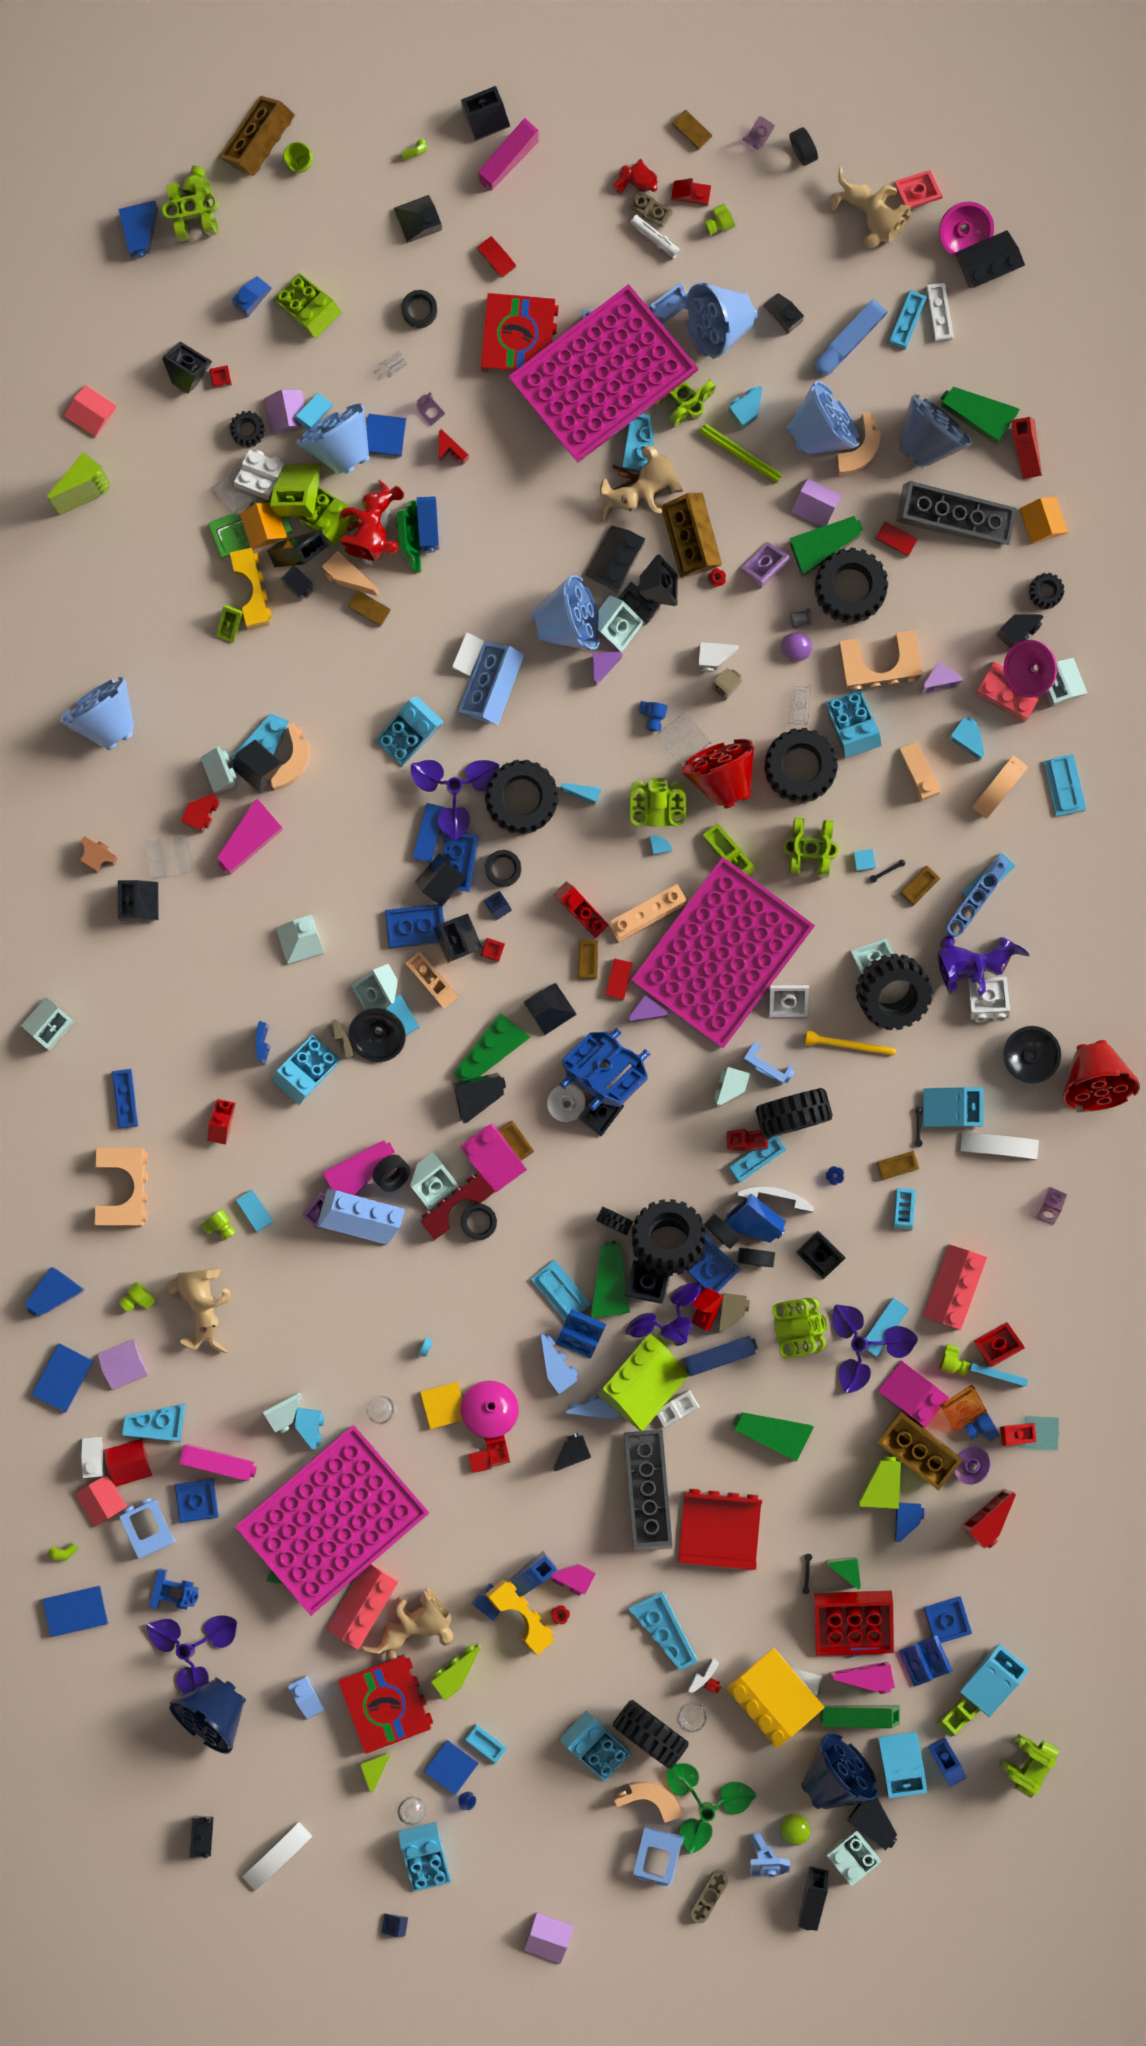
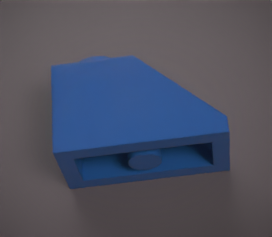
M256 276L243 285L232 298L233 305L249 317L271 291L272 287Z
M899 1502L895 1521L896 1542H901L920 1525L921 1519H924L925 1510L921 1508L920 1503Z
M946 1738L928 1747L950 1787L967 1779L960 1762Z

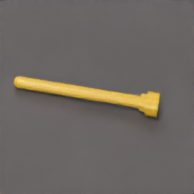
M807 1030L805 1034L804 1045L806 1046L818 1043L892 1056L896 1054V1049L818 1036L815 1031Z

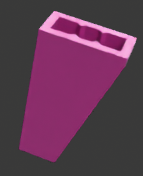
M526 118L518 124L478 171L479 182L485 188L489 187L493 190L539 142L538 129Z
M258 799L253 802L217 857L220 861L218 865L224 872L229 871L232 874L283 831L282 826Z
M385 1140L330 1168L323 1172L332 1190L356 1195L373 1179L372 1175L376 1165L383 1158L395 1153L390 1142L386 1144Z
M191 1444L184 1445L179 1464L246 1481H249L251 1477L254 1478L257 1466H254L255 1461Z

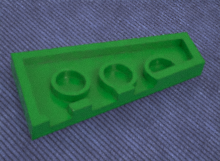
M500 1013L453 1074L461 1081L480 1077L531 1037Z

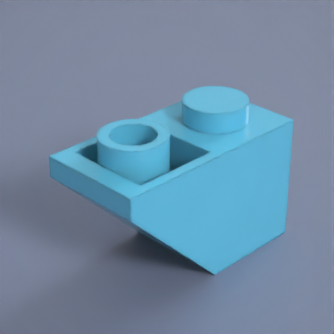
M761 386L750 388L746 391V396L741 399L738 397L730 403L729 413L741 429L748 426L758 417L762 394Z
M298 1407L295 1428L311 1449H317V1445L321 1446L322 1434H319V1427L324 1424V1415L321 1414L322 1410Z

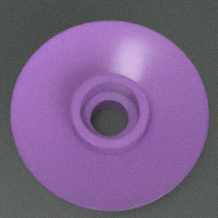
M979 1447L964 1449L959 1454L963 1461L954 1471L955 1475L965 1484H977L984 1480L990 1471V1457L986 1451Z

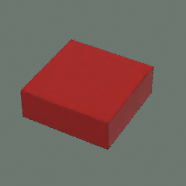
M228 365L209 369L213 389L232 385Z
M486 938L481 956L499 962L505 943Z
M488 1450L469 1454L472 1473L491 1469Z

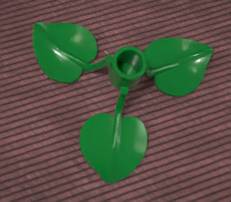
M678 1763L671 1769L667 1768V1782L672 1792L676 1795L684 1796L690 1790L699 1805V1821L695 1818H689L680 1827V1836H684L683 1844L688 1854L699 1851L710 1841L713 1830L708 1822L714 1819L715 1811L718 1810L722 1802L727 1812L740 1814L756 1798V1793L746 1784L729 1782L721 1788L720 1792L723 1798L715 1806L709 1802L702 1803L692 1788L699 1781V1774L696 1768L686 1763Z

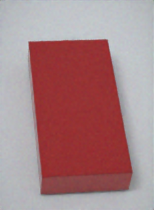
M884 521L875 538L908 557L918 540Z
M614 958L605 996L624 1000L633 962Z

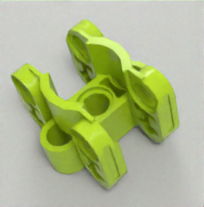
M204 176L194 178L195 195L182 197L178 183L166 185L170 201L163 205L162 212L169 220L174 221L175 233L181 242L191 240L188 230L189 224L185 220L201 217L203 229L208 236L219 234L217 221L214 217V212L218 210L219 202L211 194L209 182ZM194 203V209L188 212L187 206ZM175 207V214L170 216L169 210Z
M709 379L700 389L697 388V393H695L684 381L654 405H660L669 397L678 406L669 415V421L677 427L687 416L691 419H698L703 415L704 405L702 402H705L713 395L716 385ZM683 391L688 396L682 399L677 394ZM697 405L700 411L692 412L690 408Z
M651 778L647 784L642 781L633 782L630 786V820L632 824L651 827L681 826L686 820V791L684 784L679 781L669 784L664 778ZM676 794H679V800H675ZM633 816L643 820L636 821L634 820ZM681 816H683L680 821H674V820H673V819L680 818Z
M795 817L792 837L796 838L787 839L783 845L784 854L791 857L789 875L799 876L801 859L818 860V877L828 878L830 860H833L839 852L838 845L830 841L833 835L834 821L823 820L821 839L803 838L805 818ZM794 843V852L787 850V844ZM807 845L815 846L816 852L813 854L808 853L805 848ZM833 847L835 853L833 855H828L830 852V848Z
M808 1297L779 1302L773 1306L772 1313L775 1318V1333L780 1346V1354L784 1358L805 1356L825 1350L827 1342L822 1337V1334L827 1331V1322L824 1315L817 1313L820 1304L816 1298ZM809 1302H810V1304H813V1305H814V1307L811 1308V1311H810ZM783 1305V1316L778 1314V1308ZM816 1341L821 1343V1346H818V1349ZM787 1344L792 1353L791 1355H788L785 1352V1346Z
M1018 1733L1014 1743L1019 1746L1018 1748L1028 1753L1029 1758L1022 1769L1005 1760H1001L999 1768L1006 1772L1008 1778L1016 1782L1015 1789L1032 1798L1035 1794L1039 1793L1043 1780L1049 1770L1055 1766L1059 1749L1044 1740L1038 1745Z

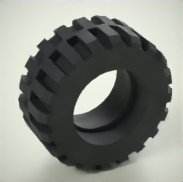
M852 547L849 550H845V548L840 549L837 553L833 552L829 555L828 559L823 561L818 570L814 590L815 596L818 598L817 602L819 606L823 607V612L826 615L829 613L832 619L842 620L841 623L852 621L854 624L860 620L865 621L869 619L871 615L877 613L886 598L888 589L887 572L883 570L882 562L877 561L874 554H867V550L861 549V551H858ZM853 569L864 574L869 582V591L865 598L858 602H847L838 597L834 591L833 583L839 572Z
M794 728L790 729L789 732H783L772 742L765 757L764 773H766L767 783H770L774 793L777 792L779 797L783 799H789V802L795 803V801H799L800 803H806V801L816 800L819 796H823L836 777L838 757L837 753L833 750L834 746L827 741V737L819 735L816 730L809 731L807 728L797 730ZM793 749H807L818 759V773L812 780L806 783L792 781L784 772V758Z
M519 759L513 760V762L503 764L490 778L485 794L486 808L491 815V819L500 828H504L510 833H533L544 827L553 817L559 799L558 787H556L554 777L549 774L546 768L541 767V764L525 759L524 761H519ZM515 780H528L539 791V804L529 814H515L507 808L504 802V791Z
M891 954L890 957L883 955L880 956V960L876 961L874 959L871 961V965L863 969L864 974L859 975V984L856 985V998L862 1011L871 1023H874L879 1028L884 1027L886 1030H893V1028L902 1030L904 1026L910 1027L914 1021H920L922 1019L921 1015L927 1013L929 1010L927 1005L932 1003L933 988L927 974L913 958L909 959L907 955L903 954L900 957L898 954ZM899 980L910 983L908 992L899 1001L889 1004L879 1002L880 993L888 984Z
M823 1088L776 1099L757 1106L755 1110L761 1133L765 1138L818 1125L832 1120L833 1117L827 1092Z
M662 1199L657 1204L655 1202L648 1204V1209L644 1207L640 1211V1215L636 1216L632 1226L633 1253L635 1257H638V1262L641 1265H646L648 1271L652 1272V1270H655L657 1275L667 1273V1276H673V1273L678 1275L684 1274L685 1269L689 1271L693 1268L694 1264H698L701 1255L704 1253L705 1224L702 1223L700 1214H696V1209L692 1206L688 1208L687 1203L683 1201L676 1203L675 1199L665 1202V1199ZM671 1226L680 1229L686 1235L687 1240L677 1248L665 1249L657 1246L650 1236L661 1227Z
M634 1700L628 1701L613 1722V1727L668 1769L675 1766L689 1746V1742Z

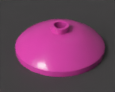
M964 201L953 205L943 215L939 225L940 242L944 249L957 257L955 252L992 237L994 234V222L990 212L981 204L972 201ZM965 224V229L960 230L961 225Z
M1036 640L1018 642L1006 654L1003 665L1004 677L1008 686L1016 694L1028 698L1041 696L1052 687L1056 679L1057 663L1054 654L1042 642ZM1035 665H1037L1038 667L1037 671H1035L1034 669Z
M479 1382L473 1385L462 1399V1420L466 1427L479 1437L497 1438L503 1436L512 1429L518 1418L519 1406L516 1396L511 1389L500 1382ZM488 1404H493L495 1408L493 1410L488 1409Z

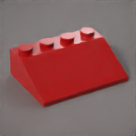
M1003 1489L961 1526L976 1545L984 1549L986 1547L990 1549L998 1542L996 1538L1000 1536L1016 1494L1010 1490Z
M892 1590L814 1593L816 1656L894 1653ZM850 1648H878V1649H858V1650H851Z

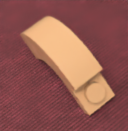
M871 412L863 413L862 415L863 444L855 451L837 453L838 476L857 473L868 466L873 460L879 447L881 431H873L876 426L875 418H871Z
M295 723L288 724L293 743V753L291 758L281 765L271 779L274 790L287 787L298 780L309 762L310 747L308 739L300 741L303 738L300 727H296Z
M1012 756L972 808L987 819L1028 767L1015 756Z
M636 1781L629 1783L632 1791L623 1790L617 1793V1797H614L617 1807L639 1799L653 1802L659 1808L665 1823L683 1816L678 1801L673 1794L655 1782Z

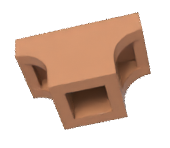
M85 836L80 841L84 846V854L80 861L96 872H99L105 864L115 865L119 859L107 850L108 846L100 841L96 844Z

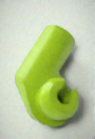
M417 140L416 147L403 150L401 152L403 159L414 158L427 151L428 145H426V140Z
M71 1543L64 1550L52 1547L49 1549L48 1554L54 1561H66L78 1550V1547L74 1543Z

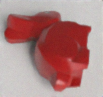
M639 159L630 168L627 165L622 166L619 172V179L613 183V187L619 194L623 193L628 183H631L637 190L643 192H656L658 188L657 175L643 164L642 159Z

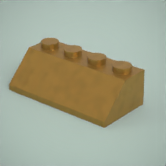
M260 96L219 157L242 173L254 176L260 170L264 160L270 155L272 148L281 139L285 129L291 124L295 114L281 101Z
M703 492L686 493L665 503L662 507V512L680 578L707 572L721 566L722 562Z
M902 1410L898 1412L877 1441L879 1445L938 1491L963 1461L962 1457Z

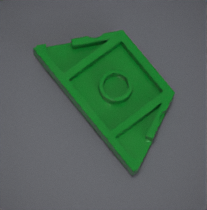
M412 500L397 511L395 524L398 529V537L396 542L399 543V550L413 573H420L422 569L417 500Z

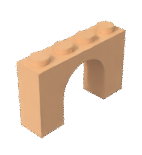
M910 630L895 634L898 662L892 670L885 673L873 672L866 667L862 660L859 638L840 641L839 651L845 688L851 689V691H858L863 686L877 688L883 683L897 685L900 683L899 681L907 680V683L918 681V678L922 676L916 631Z
M96 1148V1167L126 1170L133 1178L134 1192L131 1198L122 1205L95 1206V1225L144 1226V1222H147V1210H144V1202H147V1191H144V1183H147L148 1174L144 1172V1164L148 1163V1153L145 1152L144 1148Z

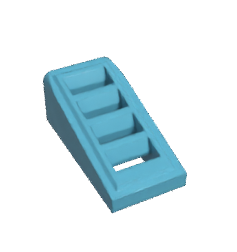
M562 783L560 787L561 791L591 804H596L601 792L599 787Z
M896 1188L893 1229L909 1231L913 1229L916 1190ZM900 1196H909L911 1200L900 1199ZM899 1204H909L910 1207H902ZM899 1212H909L910 1215H901ZM898 1220H908L909 1222H900Z

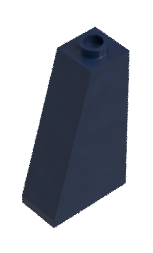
M746 1336L684 1357L683 1359L691 1377L755 1355V1350L758 1347L755 1338L751 1339L750 1336Z

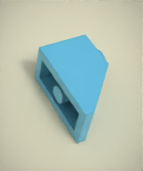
M963 718L949 739L981 760L984 756L980 728L977 727V723L973 719Z

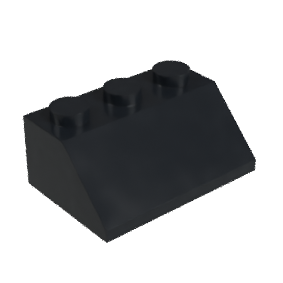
M1008 230L955 252L968 288H975L1025 266L1019 247Z
M611 525L585 576L618 593L645 544V538L630 530Z

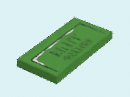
M271 499L266 500V501L261 502V503H269V502H271ZM246 509L208 523L222 559L229 557L230 552L250 548L240 513ZM281 516L286 534L293 532L287 516Z

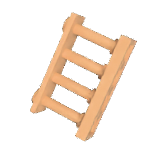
M678 884L611 920V925L609 926L617 941L621 942L684 907V902L687 900Z

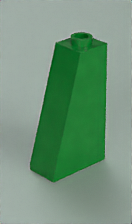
M952 387L950 391L946 390L941 397V400H943L942 408L996 445L1011 425V420H1014L1020 411L1017 407L956 387Z
M855 516L791 537L789 543L801 577L806 576L820 566L833 552L837 553L840 549L847 547L857 540L861 535L860 531H863L860 520L856 521Z
M616 1241L604 1242L605 1246H601L591 1313L592 1318L630 1313L628 1297L625 1296L626 1280L620 1244H616Z
M744 1412L741 1415L737 1414L732 1424L735 1426L734 1430L796 1462L814 1428L809 1424Z
M826 1705L820 1711V1721L823 1722V1727L894 1728L900 1725V1705Z

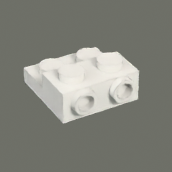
M249 450L234 482V487L269 500L284 468V463L277 457L269 458L264 456V453L260 450Z
M1007 977L984 978L986 991L983 995L978 993L980 987L978 982H970L972 978H968L971 1019H975L976 1022H985L987 1019L994 1018L995 1021L1000 1022L1009 1018L1010 1004Z

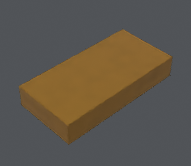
M686 109L672 122V125L698 150L712 138V134Z
M360 591L356 592L348 606L382 626L391 611L390 608Z
M926 866L900 894L914 906L941 878L931 868Z
M579 940L578 979H597L598 940Z
M513 1120L499 1129V1132L521 1161L534 1152Z
M914 1151L877 1162L882 1180L919 1169Z

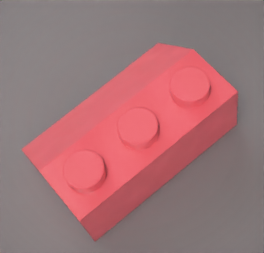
M995 661L975 694L1024 722L1029 718L1040 696L1028 698L1016 694L1005 680L1003 666Z

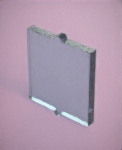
M1025 1416V1423H1035L1037 1442L1026 1443L1023 1448L1058 1450V1436L1060 1435V1432H1058L1059 1418Z

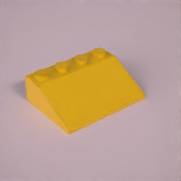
M774 1647L732 1680L726 1688L776 1748H779L824 1709L823 1704Z

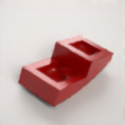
M492 236L477 246L480 254L490 263L491 267L501 278L517 267Z
M746 1129L727 1131V1150L757 1151L768 1149V1138L762 1135L761 1129L747 1131Z
M505 1436L485 1438L491 1467L510 1463Z

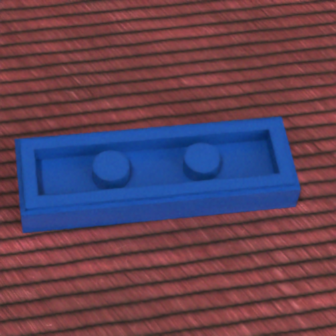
M426 803L413 859L432 862L440 831L438 816L445 807Z
M132 1069L112 1071L119 1129L138 1126Z

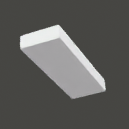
M945 283L926 285L934 342L951 340L954 336Z

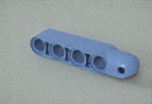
M874 299L871 300L817 358L814 365L817 374L821 376L831 374L885 317L888 311Z
M1003 857L994 859L947 922L945 932L948 936L957 937L964 932L1006 871L1008 863ZM985 877L992 879L993 884L991 887L985 886ZM976 892L981 895V902L973 900V893ZM963 908L970 910L969 918L962 916L961 910ZM952 923L959 926L958 933H953L950 930Z

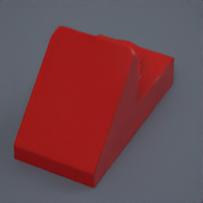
M693 178L676 180L673 184L671 200L708 206L711 185L693 183Z
M440 429L439 462L451 452L450 455L456 462L461 461L465 464L469 460V454Z
M711 1288L705 1289L690 1304L697 1308L691 1322L701 1329L709 1331L724 1296Z
M1035 1423L1000 1426L1002 1446L1037 1442Z

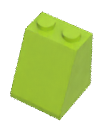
M883 1456V1460L878 1459L857 1500L859 1507L899 1509L901 1462L896 1460V1457Z

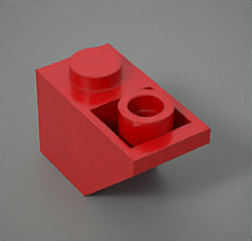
M213 793L188 803L181 822L204 832L205 828L208 829L212 822L210 816L213 811L216 812L219 806V797Z
M217 1099L209 1122L207 1141L226 1145L233 1120L235 1102Z

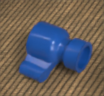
M640 701L638 713L649 717V721L646 724L647 730L661 732L662 725L660 722L666 717L667 705L657 702Z
M987 1411L977 1416L974 1423H968L964 1426L971 1440L977 1437L978 1433H982L989 1441L1000 1436Z
M489 1583L485 1588L486 1591L479 1593L471 1604L494 1621L500 1611L496 1610L485 1596L494 1587Z

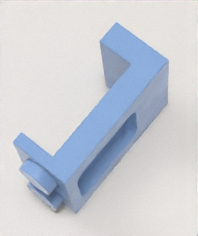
M754 1042L742 1061L780 1085L784 1082L788 1083L794 1074L791 1071L794 1066L790 1064L783 1074L755 1056L760 1045Z
M151 1498L140 1502L141 1507L134 1509L131 1506L123 1510L124 1514L119 1516L138 1559L176 1542L157 1504V1499L154 1501ZM149 1508L159 1527V1532L144 1540H140L130 1521V1516Z
M645 1827L633 1875H637V1879L649 1882V1879L657 1881L656 1884L668 1887V1884H673V1877L684 1836ZM648 1847H655L670 1853L665 1876L643 1871Z

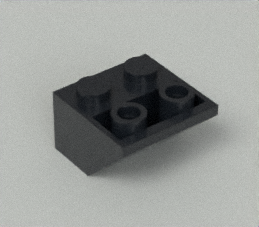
M496 86L461 99V107L476 141L510 127L503 101Z
M1014 614L1000 628L997 636L1011 648L1018 642L1028 640L1029 634L1033 636L1042 626L1041 621L1044 617L1041 614Z
M118 880V919L120 921L159 920L158 882Z
M468 913L433 927L448 963L483 949Z

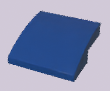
M259 1021L256 1032V1052L258 1061L265 1065L271 1048L268 1043H264L269 1025Z
M571 1309L556 1343L591 1359L606 1324Z
M937 1635L899 1650L914 1687L953 1671Z

